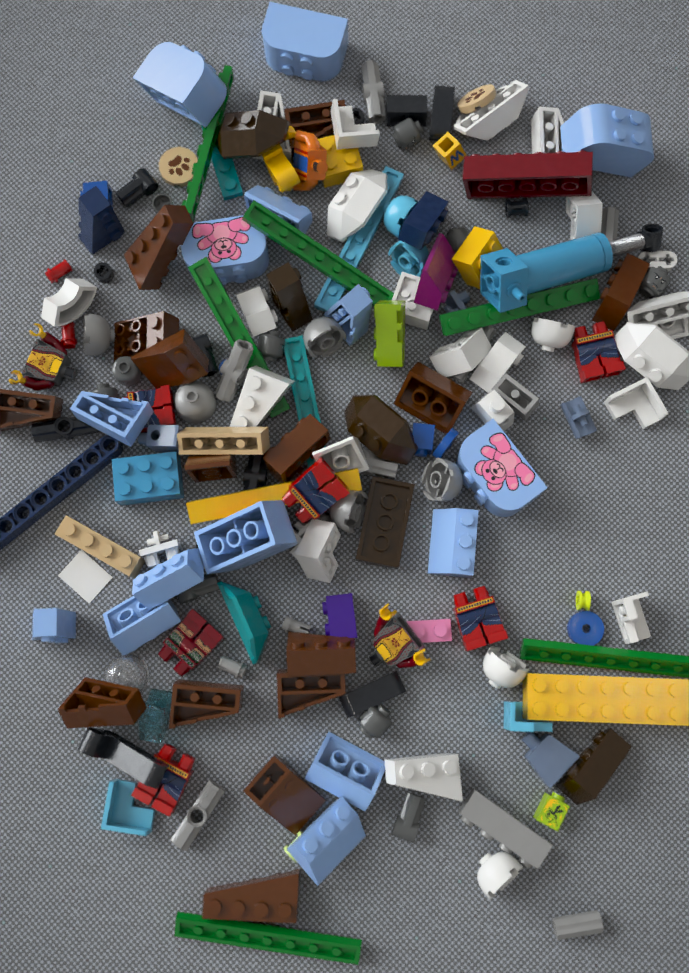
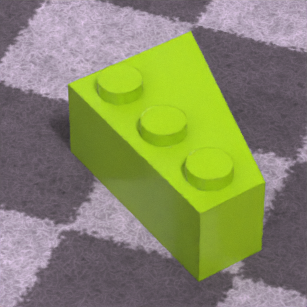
M380 300L374 306L376 327H374V340H376L374 361H377V367H403L405 364V301Z

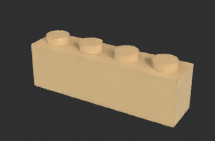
M186 427L177 433L179 455H263L270 448L269 427Z
M67 515L55 532V535L134 579L145 563V559Z

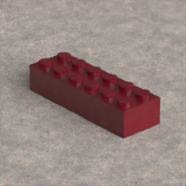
M581 150L569 153L558 151L555 153L535 152L534 154L514 153L511 155L495 153L492 155L473 154L471 156H464L463 183L467 199L592 196L593 152Z

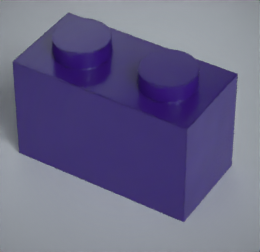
M352 593L326 596V602H322L323 615H328L329 621L328 624H325L326 636L356 639L357 630Z

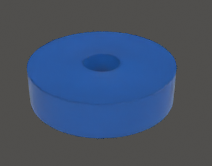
M452 428L442 439L432 456L442 458L458 437L459 432Z
M581 611L570 618L567 624V632L575 644L593 646L602 639L604 624L597 614L590 611ZM583 625L589 627L588 633L583 632Z

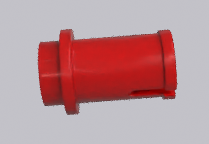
M64 259L53 268H47L45 275L51 283H57L59 278L73 270Z
M74 322L61 326L62 339L60 342L66 349H73L78 343L77 339H75Z

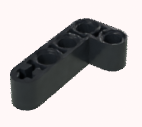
M88 727L78 748V751L90 757L103 758L144 785L159 789L168 768V764L122 736L105 729Z

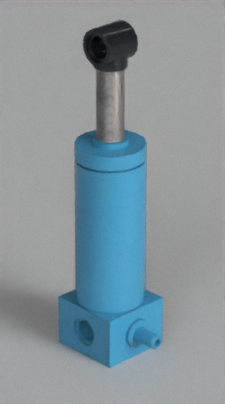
M646 224L642 227V231L637 232V234L609 242L604 234L598 232L517 256L508 248L480 255V293L500 313L527 305V294L609 271L615 256L639 249L645 252L659 251L661 249L663 227L659 224Z

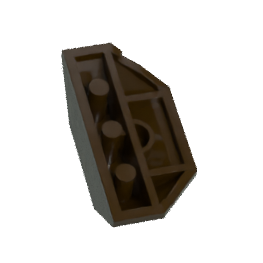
M261 110L225 113L219 127L215 145L224 159L259 157L273 149L278 143L282 144L285 142L290 123L288 120Z
M376 395L353 396L344 412L348 432L357 437L378 458L408 465L418 450L408 422Z

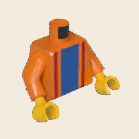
M289 126L286 140L295 138L293 168L300 179V183L285 192H289L292 189L294 191H310L318 184V180H325L328 169L326 163L327 151L320 145L316 135L300 130L295 132V129Z

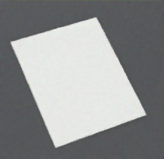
M83 550L58 575L88 603L113 578Z

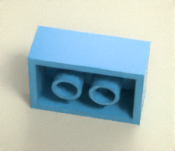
M176 451L112 459L115 502L119 505L184 498L181 457Z

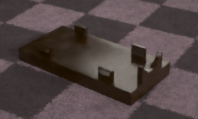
M372 476L355 561L365 562L366 565H376L386 569L387 567L399 568L415 484Z

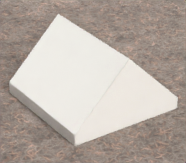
M354 436L312 452L316 461L322 457L334 472L358 468L359 473L369 469L360 442Z

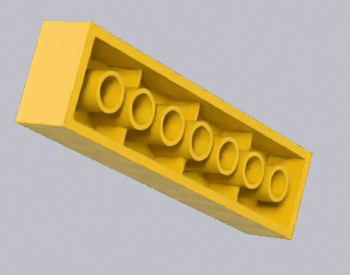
M527 673L523 680L522 719L689 726V679Z

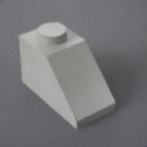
M507 373L492 388L525 421L539 406V398Z

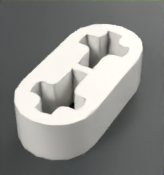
M644 251L638 257L641 260L646 258L650 262L649 267L657 268L661 266L668 272L674 268L678 260L672 251ZM664 258H667V261L670 262L669 265H667L666 262L663 261Z

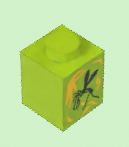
M552 792L551 795L544 793L533 818L558 832L570 806L564 803L565 798L555 792Z

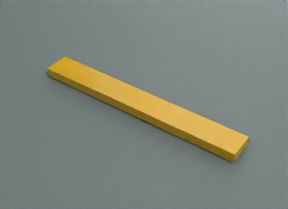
M358 468L335 472L349 490H362ZM293 481L187 502L186 506L190 523L196 524L226 518L260 501L282 500L283 495L289 490V485Z

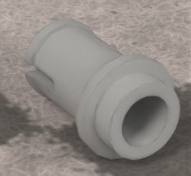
M286 616L281 629H284L286 633L289 631L308 634L311 625L292 619L293 616Z
M223 655L218 669L233 674L238 679L245 676L248 666L244 665V662L239 663Z

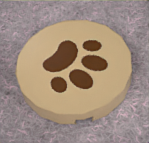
M488 84L467 93L458 101L457 106L462 114L473 113L476 111L475 107L480 106L482 108L487 106L495 99L497 95L496 89L493 85Z
M173 147L167 150L160 158V174L169 185L186 186L189 181L192 182V167L194 163H197L198 159L195 153L188 148Z

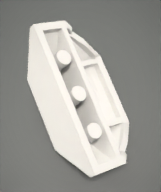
M515 80L510 85L497 89L495 99L487 106L482 108L478 106L475 107L476 111L473 113L461 114L456 124H454V129L466 136L486 141L492 139L497 133L510 126L512 122L519 118L529 91V85Z
M373 169L350 173L328 206L327 236L329 238L344 242L347 240V237L355 234L366 225L387 193L388 176L386 173Z
M689 291L676 292L639 301L627 310L628 322L657 325L673 339L689 336Z
M627 322L613 336L623 360L642 376L648 377L650 382L657 388L679 390L689 381V351L657 325Z

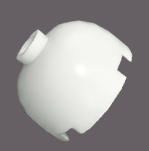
M534 317L531 333L534 341L542 345V350L554 352L555 348H563L568 345L573 337L575 326Z
M489 647L483 660L484 673L490 679L488 682L498 689L501 686L513 688L520 684L529 672V669H525L527 665L509 652H507V655L500 653L501 648Z
M498 852L494 855L487 853L479 861L482 866L477 872L478 884L485 895L491 900L496 896L494 893L498 889L502 891L519 874L518 871L522 870L523 867L508 853Z

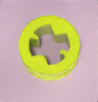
M577 591L576 609L581 610L584 608L585 611H589L591 606L590 592L585 591V593Z

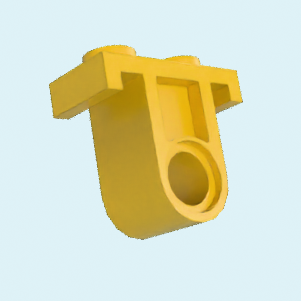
M279 143L273 149L261 155L275 186H278L282 193L300 183L295 169L284 155Z

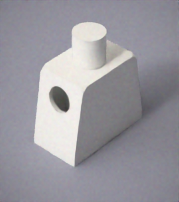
M495 390L486 394L471 407L485 424L494 418L503 431H506L513 425V409Z

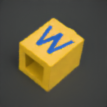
M449 132L433 145L439 158L451 170L464 159V156H467L461 144Z

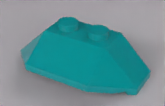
M219 582L217 585L252 664L256 665L260 662L270 635L268 628H271V624L267 616H262L259 610L262 604L257 595L253 596L249 591Z

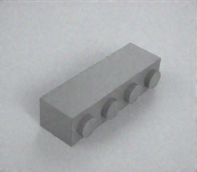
M472 788L458 810L462 815L460 819L470 827L475 824L481 828L480 834L490 841L495 838L500 842L499 847L508 854H511L513 851L520 856L518 861L529 869L531 866L539 869L553 847L543 837L474 788Z

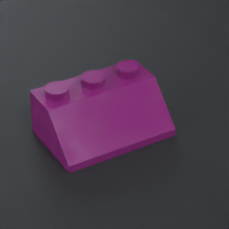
M442 233L438 234L422 270L414 303L437 311L441 303L445 304L454 281L453 278L456 277L458 272L452 261L455 252Z

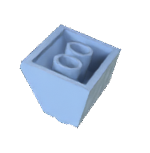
M257 185L244 194L247 210L253 200H255L304 234L313 221L312 212L306 206H299L293 203L290 198L275 194L268 187L263 188Z
M462 508L433 509L427 574L464 578L474 576L479 510Z
M199 548L187 549L180 554L174 555L164 563L156 565L146 573L138 575L133 579L132 595L150 610L204 581V564Z
M132 596L102 614L109 638L123 656L135 651L138 647L155 639L161 633L181 622L177 609L171 599L148 610Z
M328 731L305 780L339 798L343 797L348 803L366 811L375 796L385 772V761Z
M341 797L334 801L287 850L318 886L366 835L358 814Z

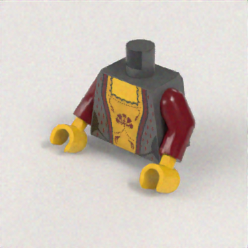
M35 323L34 325L39 328V333L35 334L31 330H29V333L34 337L40 336L41 340H36L22 373L18 370L11 372V374L17 375L18 380L9 379V383L13 385L21 383L24 387L42 391L51 389L53 386H61L64 378L74 381L78 370L69 367L71 359L67 356L66 348L60 340L48 332H43V327Z
M387 603L379 610L380 616L373 632L375 638L371 643L376 651L369 656L371 662L375 666H379L385 661L389 667L396 665L398 668H413L429 662L431 659H426L423 655V652L426 651L424 644L401 614L394 616L397 611H389V603Z

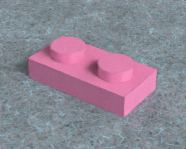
M450 619L406 621L422 643L452 641Z

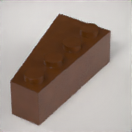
M164 205L124 254L139 290H157L161 288L162 277L167 276L171 260H175L178 255V246L183 245L194 224L185 205Z
M300 869L208 888L204 893L202 919L296 923L298 918Z

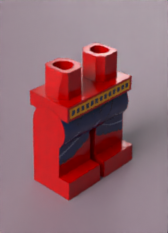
M604 321L592 325L594 333L592 335L587 334L585 326L577 327L574 330V341L571 346L572 350H574L581 384L599 380L600 378L620 375L625 370L624 362L620 360L613 330L608 331Z
M169 385L160 386L161 388L127 392V397H123L132 401H148L154 412L141 432H147L149 425H176L173 395Z
M320 457L289 485V490L283 495L282 500L289 508L297 501L303 506L295 512V515L304 523L311 518L317 519L334 503L350 494V491L327 462Z
M485 586L472 589L476 601L471 603L468 602L465 592L453 595L455 605L453 611L465 651L508 639L494 598L489 596Z
M167 743L160 752L154 754L156 758L168 764L159 789L139 782L131 796L148 806L153 803L152 808L170 817L174 813L194 772L192 768L195 758L184 753L180 762L173 760L172 758L177 748Z

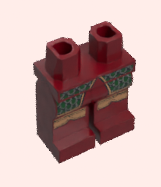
M192 608L178 627L163 641L165 645L158 655L166 663L174 655L178 656L181 660L173 669L183 677L190 670H195L226 638Z

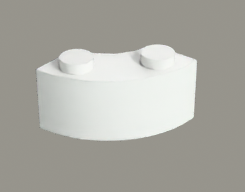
M66 278L58 293L44 298L41 318L54 327L63 326L75 321L89 308L95 297L97 287L85 279Z
M257 285L236 293L253 337L277 328L275 322H278V318L274 310L270 311L266 302L269 298L265 288L261 289Z
M505 332L478 365L470 380L486 392H491L495 384L509 371L512 365L517 366L524 357L521 353L526 346Z

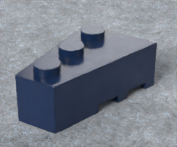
M97 186L79 197L78 214L81 217V221L78 222V226L81 229V233L78 234V238L91 255H94L112 241L118 240L125 231L111 204Z
M426 191L403 222L398 240L419 250L424 248L437 235L441 223H444L449 213L446 210L449 201Z

